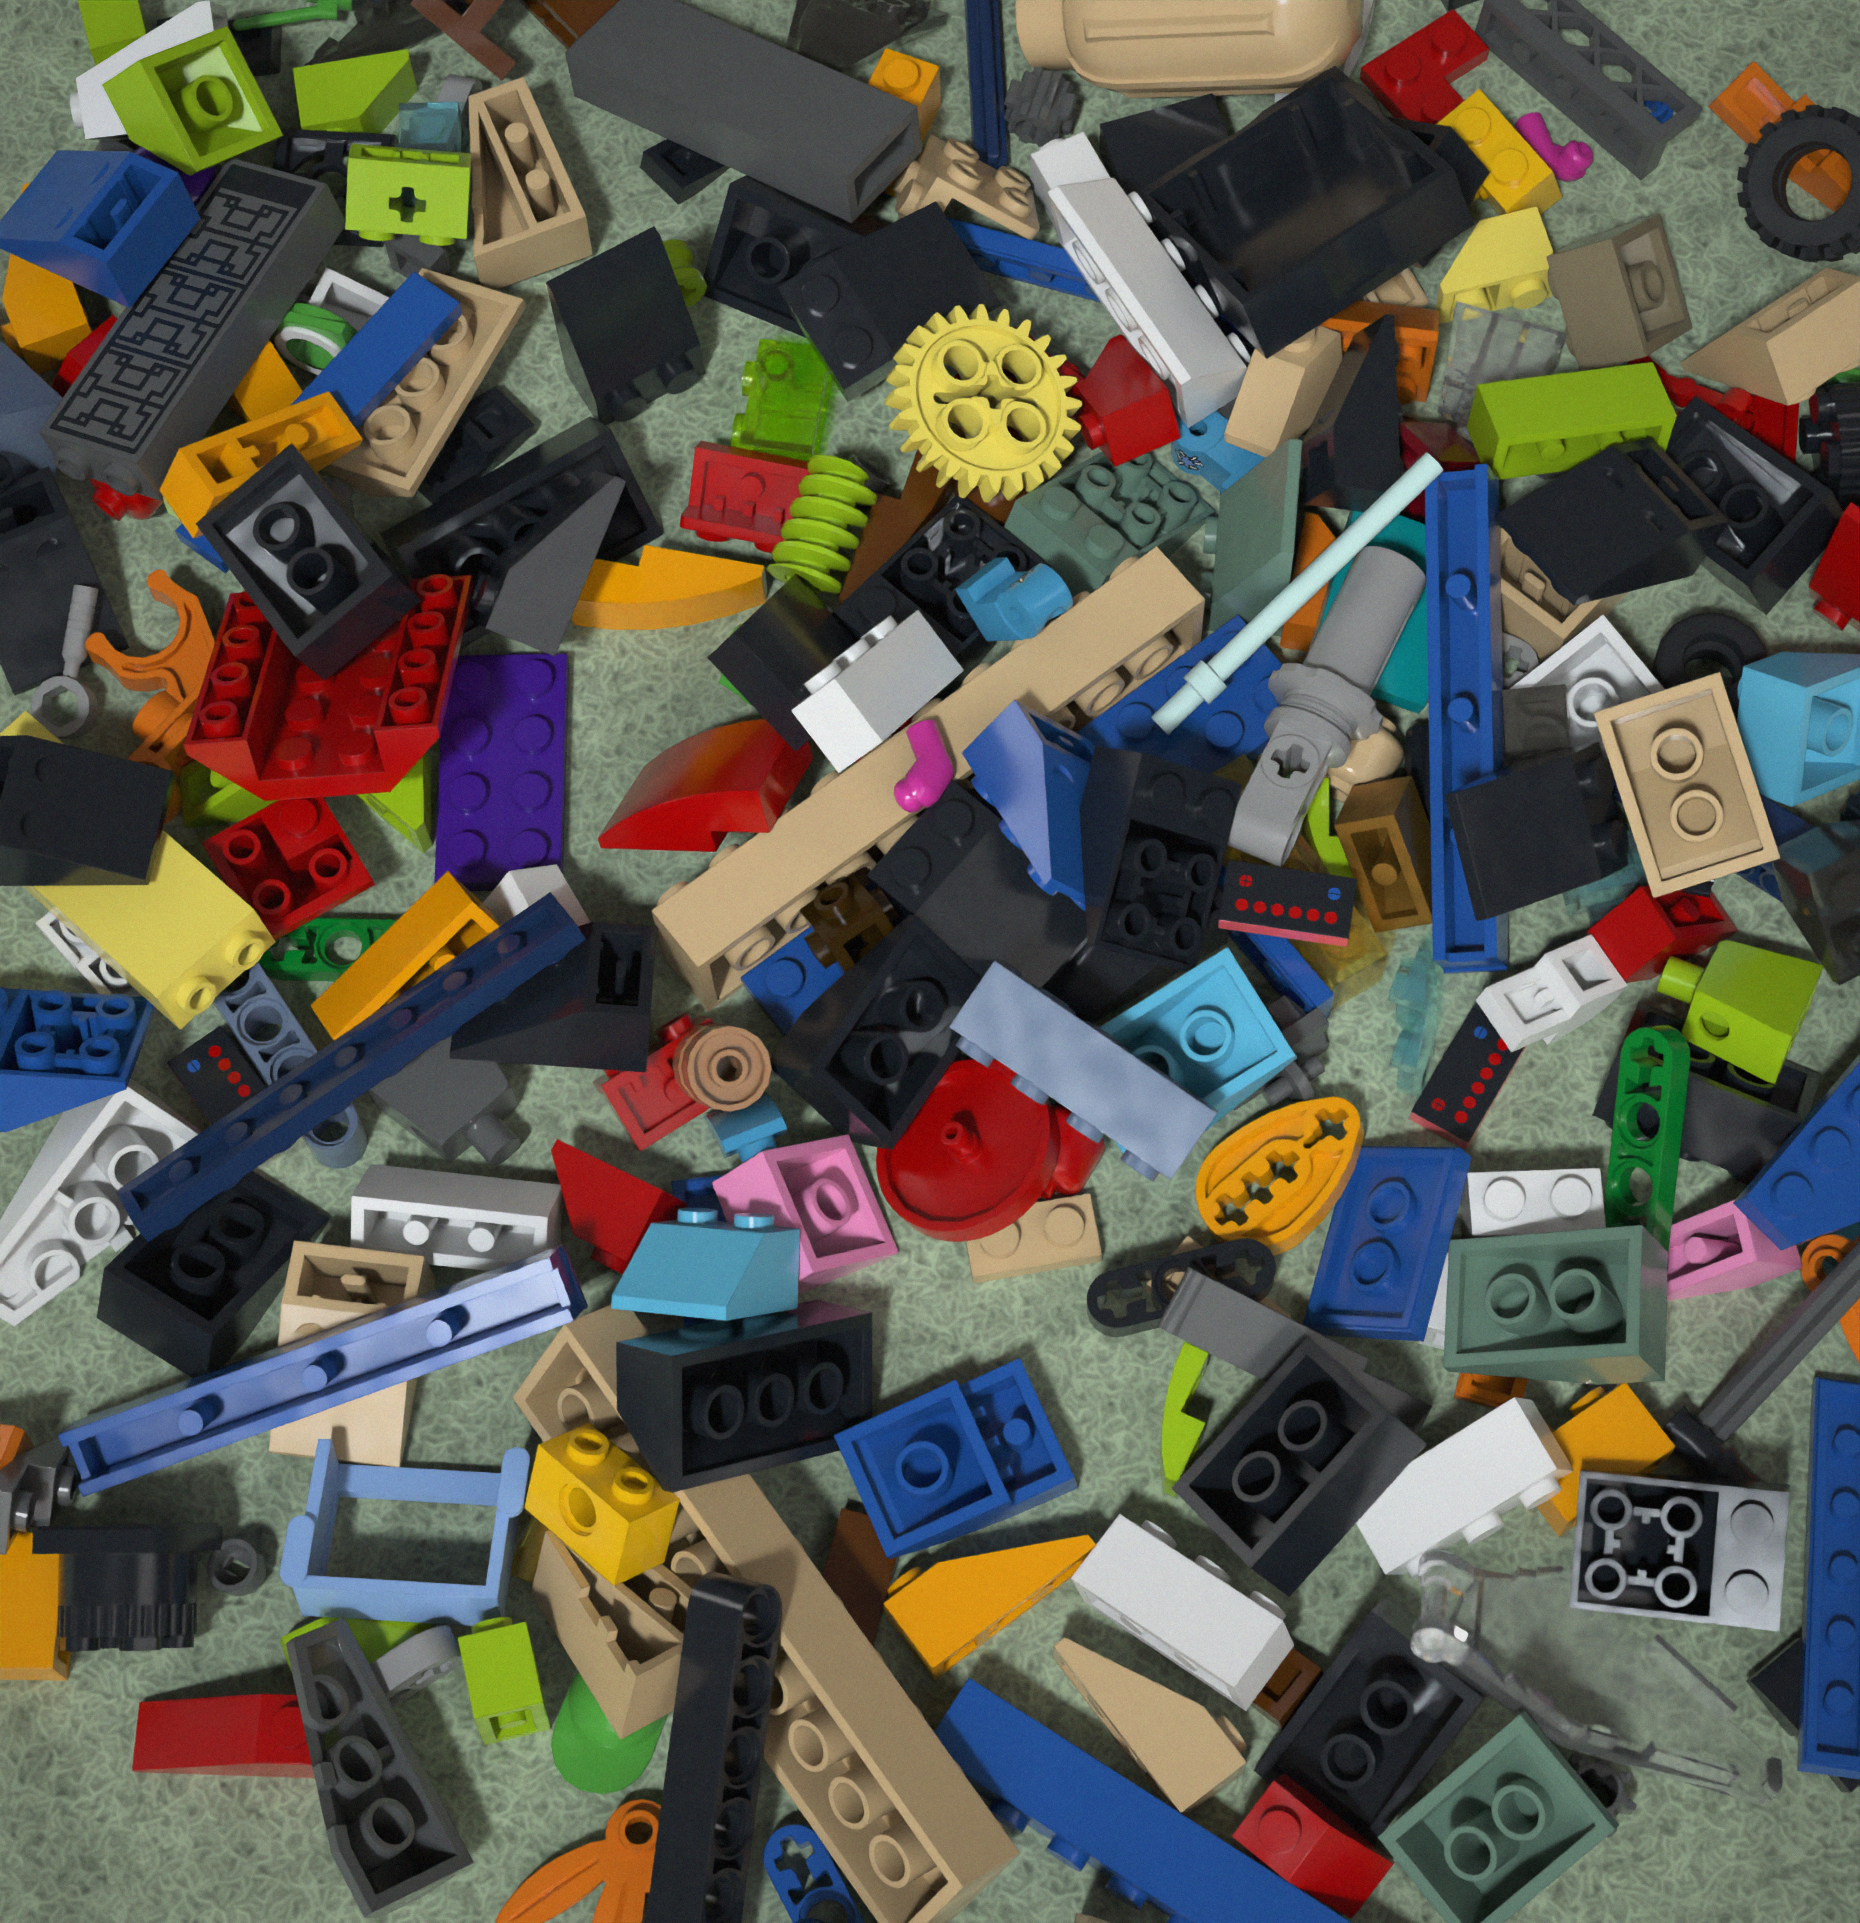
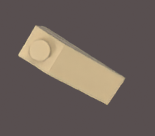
M1065 1637L1053 1646V1659L1162 1802L1187 1817L1244 1773L1247 1762L1241 1753L1247 1749V1745L1237 1729L1224 1715L1214 1720L1204 1706Z

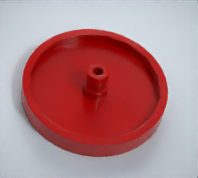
M974 1059L951 1063L893 1150L877 1147L876 1171L878 1182L886 1201L905 1222L916 1231L928 1237L947 1242H963L981 1239L997 1233L1018 1220L1035 1204L1053 1175L1060 1147V1129L1054 1108L1049 1099H1047L1044 1105H1041L1015 1088L1010 1082L1017 1073L998 1060H993L989 1067L982 1065Z

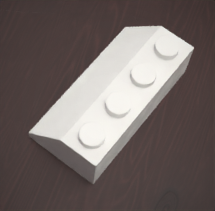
M1115 178L1058 185L1048 191L1059 243L1129 344L1168 387L1172 405L1187 428H1190L1237 398L1247 366L1251 360L1250 355L1235 333L1232 332L1225 337L1214 319L1219 314L1206 290L1201 285L1192 289L1181 272L1186 267L1173 243L1168 238L1159 242L1148 226L1153 223L1152 216L1140 196L1135 191L1126 195Z

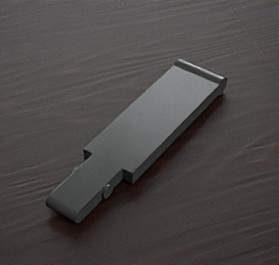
M1189 1266L1158 1324V1327L1265 1382L1274 1375L1300 1344L1309 1337L1345 1367L1417 1435L1432 1408L1431 1404L1396 1387L1395 1382L1383 1376L1380 1379L1364 1371L1363 1369L1369 1360L1366 1356Z

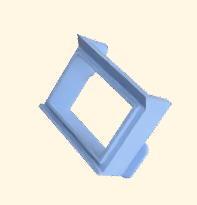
M318 1439L305 1515L294 1517L288 1524L280 1566L281 1580L285 1585L293 1588L302 1616L473 1626L484 1620L504 1617L518 1517L525 1505L531 1462L529 1453L520 1447H514L509 1450L505 1449L501 1473L339 1464L332 1439ZM339 1497L497 1506L486 1586L326 1576Z

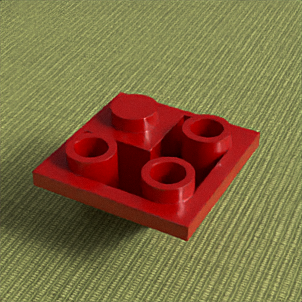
M323 797L278 800L201 842L224 883L256 911L274 940L281 938L375 885Z

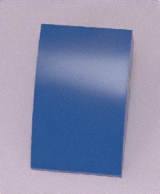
M1020 1358L961 1385L958 1384L957 1380H954L834 1435L888 1559L913 1553L975 1532L1078 1489L1075 1477Z

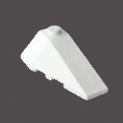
M1604 615L1600 616L1503 693L1504 767L1531 754L1598 741L1603 758L1609 762L1594 713L1665 690Z
M131 1078L126 1090L63 1112L0 1219V1318L16 1326L79 1279L80 1267L109 1245L117 1252L132 1241L133 1238L129 1231L135 1226L115 1191L200 1134L201 1131L155 1094Z

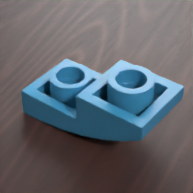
M765 1091L760 1099L747 1108L731 1112L716 1110L704 1115L713 1140L717 1139L723 1157L727 1158L738 1153L742 1163L762 1151L778 1148L775 1138L785 1135L787 1130L778 1107L771 1096Z

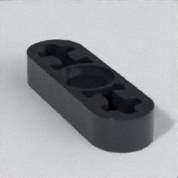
M1242 1238L1111 1270L1099 1275L1091 1283L1087 1292V1315L1090 1323L1097 1331L1110 1337H1124L1160 1328L1158 1324L1170 1303V1300L1165 1297L1161 1288L1167 1276L1175 1272H1186L1189 1266L1210 1277L1206 1265L1215 1264V1277L1234 1272L1235 1261L1239 1258H1246L1250 1267L1261 1266L1262 1270L1256 1272L1255 1284L1244 1286L1243 1280L1237 1276L1222 1279L1220 1282L1260 1302L1270 1293L1274 1284L1276 1272L1274 1256L1261 1242ZM1151 1280V1299L1157 1309L1156 1311H1146V1299L1127 1304L1126 1316L1122 1318H1115L1111 1309L1105 1308L1100 1310L1099 1306L1104 1305L1107 1301L1108 1291L1118 1290L1122 1299L1142 1296L1143 1292L1141 1281Z

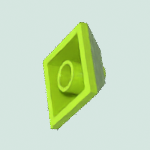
M228 25L142 58L102 84L129 139L190 176L283 136Z

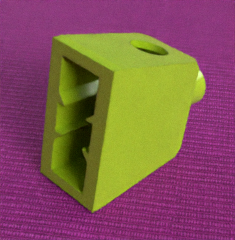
M1724 940L1719 942L1707 968L1670 956L1660 978L1657 992L1691 1004L1682 1030V1034L1687 1041L1764 1081L1775 1084L1806 1018L1824 966L1731 940Z

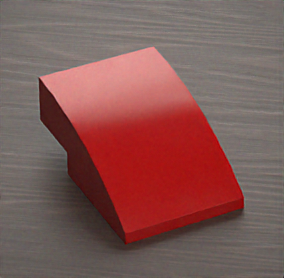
M759 719L710 729L677 743L660 753L643 767L599 835L600 847L607 849L716 852L728 832L770 833L813 760L809 742L807 741L795 752L765 719Z

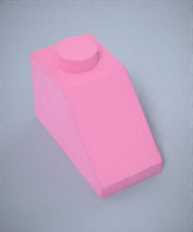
M1735 1200L1671 1225L1668 1252L1667 1301L1751 1288L1801 1269L1802 1264L1797 1245L1780 1250L1733 1204Z

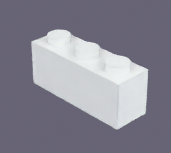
M919 610L899 624L889 615L865 633L860 640L832 660V663L805 682L804 685L811 694L791 711L839 773L882 743L964 670Z
M370 1164L351 1198V1247L425 1256L430 1265L491 1271L560 1246L563 1198L561 1186L559 1184Z
M1514 1397L1411 1461L1356 1524L1385 1575H1404L1409 1573L1414 1580L1443 1565L1448 1560L1443 1551L1463 1538L1466 1539L1469 1545H1472L1500 1530L1505 1525L1500 1516L1520 1503L1524 1505L1526 1510H1529L1557 1495L1562 1490L1557 1481L1574 1471L1533 1400Z
M1119 1514L1071 1577L1083 1601L1246 1711L1294 1646L1283 1621L1286 1614L1277 1604L1263 1594L1252 1591L1249 1597H1246L1228 1585L1231 1582L1229 1575L1206 1557L1198 1555L1193 1562L1176 1551L1177 1543L1154 1523L1145 1520L1139 1527Z

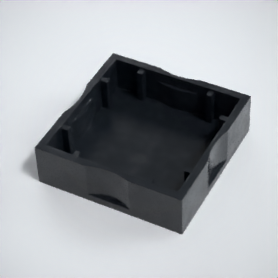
M1335 65L1262 111L1254 120L1238 132L1203 149L1137 192L1152 216L1153 223L1148 226L1159 242L1168 238L1182 257L1186 269L1181 273L1195 287L1201 285L1206 290L1216 309L1266 359L1474 225L1454 169L1410 130L1404 129L1388 120L1378 108L1376 101Z

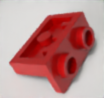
M686 1012L673 1018L655 1031L659 1041L648 1047L646 1072L603 1070L605 1074L592 1082L597 1091L606 1098L636 1150L641 1152L710 1109V1107L698 1104L683 1093L675 1081L672 1064L675 1049L683 1036L699 1025L713 1023L711 1017L698 1016L692 1020L689 1013Z

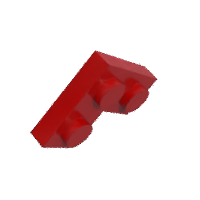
M1452 9L1362 66L1360 80L1394 118L1437 124L1464 101L1451 87L1450 83L1485 62L1488 58L1489 47L1458 13Z

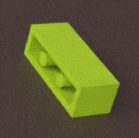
M1653 362L1477 384L1467 429L1481 464H1488L1494 475L1501 480L1570 471L1610 446L1650 437L1666 452L1677 415Z

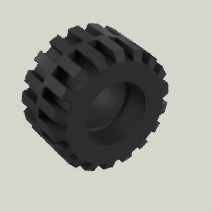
M1820 105L1806 106V110L1801 112L1791 109L1780 114L1782 118L1780 122L1775 125L1768 122L1759 130L1763 136L1756 145L1751 142L1749 143L1744 152L1745 155L1749 156L1746 168L1739 167L1737 180L1743 182V192L1737 193L1739 206L1745 208L1748 216L1744 218L1751 230L1756 231L1760 235L1759 240L1768 247L1805 262L1818 263V261L1823 260L1835 262L1843 260V255L1848 253H1859L1860 118L1832 106V109ZM1820 149L1833 150L1841 154L1849 163L1852 174L1850 193L1841 208L1831 216L1818 221L1803 219L1791 210L1787 201L1786 184L1789 174L1794 165L1805 155Z

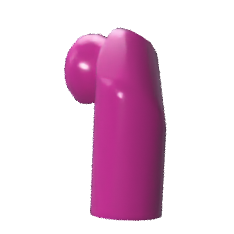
M1538 112L1528 113L1516 121L1514 126L1516 131L1553 171L1556 179L1571 182L1585 175L1586 169L1593 161L1592 151L1584 142L1577 144L1573 140L1569 141L1565 146L1553 143L1544 119Z
M934 720L918 722L906 731L916 761L906 773V778L899 780L895 784L894 797L898 805L907 812H917L922 806L931 807L940 799L953 778L952 762L937 723Z

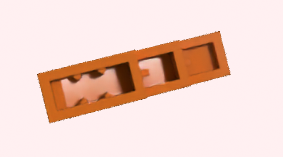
M1753 61L1708 107L1745 143L1749 145L1751 142L1756 145L1763 136L1759 130L1768 122L1775 125L1782 120L1780 114L1791 109L1797 112L1805 111L1806 106L1815 104L1806 94L1794 102ZM1829 149L1816 150L1802 157L1794 165L1788 179L1834 212L1838 211L1845 203L1852 184L1849 163L1841 154Z

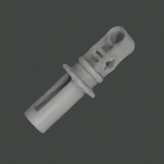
M1364 547L1356 554L1303 664L1286 663L1282 664L1280 670H1273L1268 681V688L1275 696L1279 707L1271 710L1264 723V730L1270 740L1246 788L1240 792L1227 845L1282 867L1296 843L1303 820L1315 799L1328 769L1338 768L1346 763L1352 750L1351 739L1367 740L1370 735L1378 733L1383 723V715L1377 711L1375 707L1376 702L1370 695L1426 586L1425 574L1407 557L1383 547ZM1289 771H1293L1289 779L1285 778Z

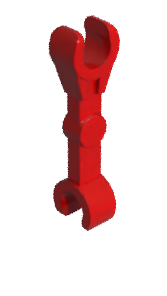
M1649 356L1627 361V365L1653 362L1669 399L1678 407L1685 408L1696 396L1745 431L1755 421L1753 414L1746 413L1753 403V398L1744 389L1731 388L1725 394L1696 385L1695 381L1691 378H1677L1668 375Z

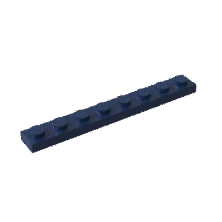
M549 892L115 1192L134 1226L147 1242H150L165 1230L176 1227L191 1212L220 1192L234 1187L246 1174L275 1154L289 1149L298 1138L330 1116L344 1111L353 1100L379 1082L399 1073L408 1062L440 1040L451 1037L463 1024L494 1003L506 999L515 988L547 966L562 960L570 950L586 940L575 921L552 893Z

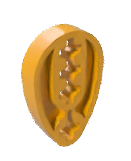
M1334 1096L1297 1102L1261 1116L1241 1127L1219 1143L1202 1163L1195 1186L1199 1212L1212 1236L1219 1243L1242 1238L1254 1239L1264 1244L1273 1256L1289 1251L1300 1244L1331 1211L1343 1194L1356 1168L1364 1139V1127L1354 1105L1346 1099ZM1329 1119L1332 1123L1338 1124L1345 1119L1343 1123L1346 1132L1345 1137L1337 1140L1329 1135L1322 1139L1324 1134L1320 1126L1321 1123ZM1280 1161L1288 1167L1296 1162L1293 1166L1297 1175L1296 1179L1288 1183L1285 1179L1278 1178L1271 1183L1275 1178L1271 1169L1273 1164ZM1256 1182L1258 1186L1263 1188L1271 1183L1269 1191L1273 1198L1266 1204L1257 1199L1249 1202L1250 1196L1246 1190L1248 1186ZM1230 1203L1237 1209L1246 1205L1244 1211L1248 1220L1240 1226L1232 1220L1224 1224L1226 1219L1222 1209Z

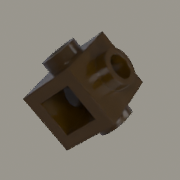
M853 874L840 882L826 886L816 895L813 901L799 910L812 929V932L803 939L824 969L835 963L843 974L894 929L892 923L900 919L894 907L879 887L868 893Z

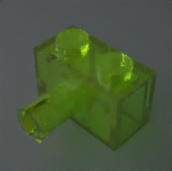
M760 338L756 361L747 360L744 366L742 396L748 397L745 414H735L731 435L732 447L808 461L813 455H819L833 379L811 345Z

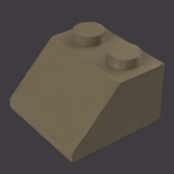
M1660 213L1571 243L1546 257L1549 265V287L1554 297L1560 302L1566 322V344L1570 353L1576 357L1580 371L1599 369L1646 357L1693 328Z

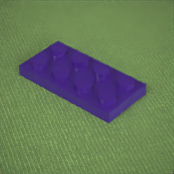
M550 654L458 656L440 736L434 884L447 871L458 879L470 892L493 891L504 876L512 870L557 864L563 874L569 660L567 654H556V656Z

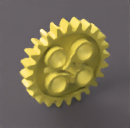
M979 304L969 315V318L960 305L955 306L946 316V319L937 312L928 320L924 328L918 325L906 339L908 344L904 343L893 357L898 365L887 375L886 381L896 387V389L885 399V405L902 411L889 426L891 430L908 431L910 437L903 443L900 450L902 452H911L917 449L923 456L916 467L919 473L933 465L939 470L936 481L937 487H943L953 478L958 480L959 497L965 498L975 486H979L983 501L989 503L999 490H1001L1008 501L1013 500L1023 488L1031 492L1044 482V478L1049 480L1062 467L1060 462H1063L1074 450V446L1068 440H1071L1081 430V425L1069 417H1072L1082 407V401L1066 396V393L1078 381L1076 377L1060 376L1057 371L1067 359L1065 354L1048 357L1044 352L1051 340L1048 334L1033 341L1028 337L1031 329V321L1028 319L1023 321L1017 329L1010 327V317L1007 309H1003L993 321H990L984 304ZM944 364L954 368L960 375L961 380L949 375ZM1002 368L1013 373L1018 380V384L1009 380L1003 373ZM948 422L959 426L965 433L966 439L956 435L949 427ZM1007 426L1017 430L1022 436L1023 442L1012 437Z

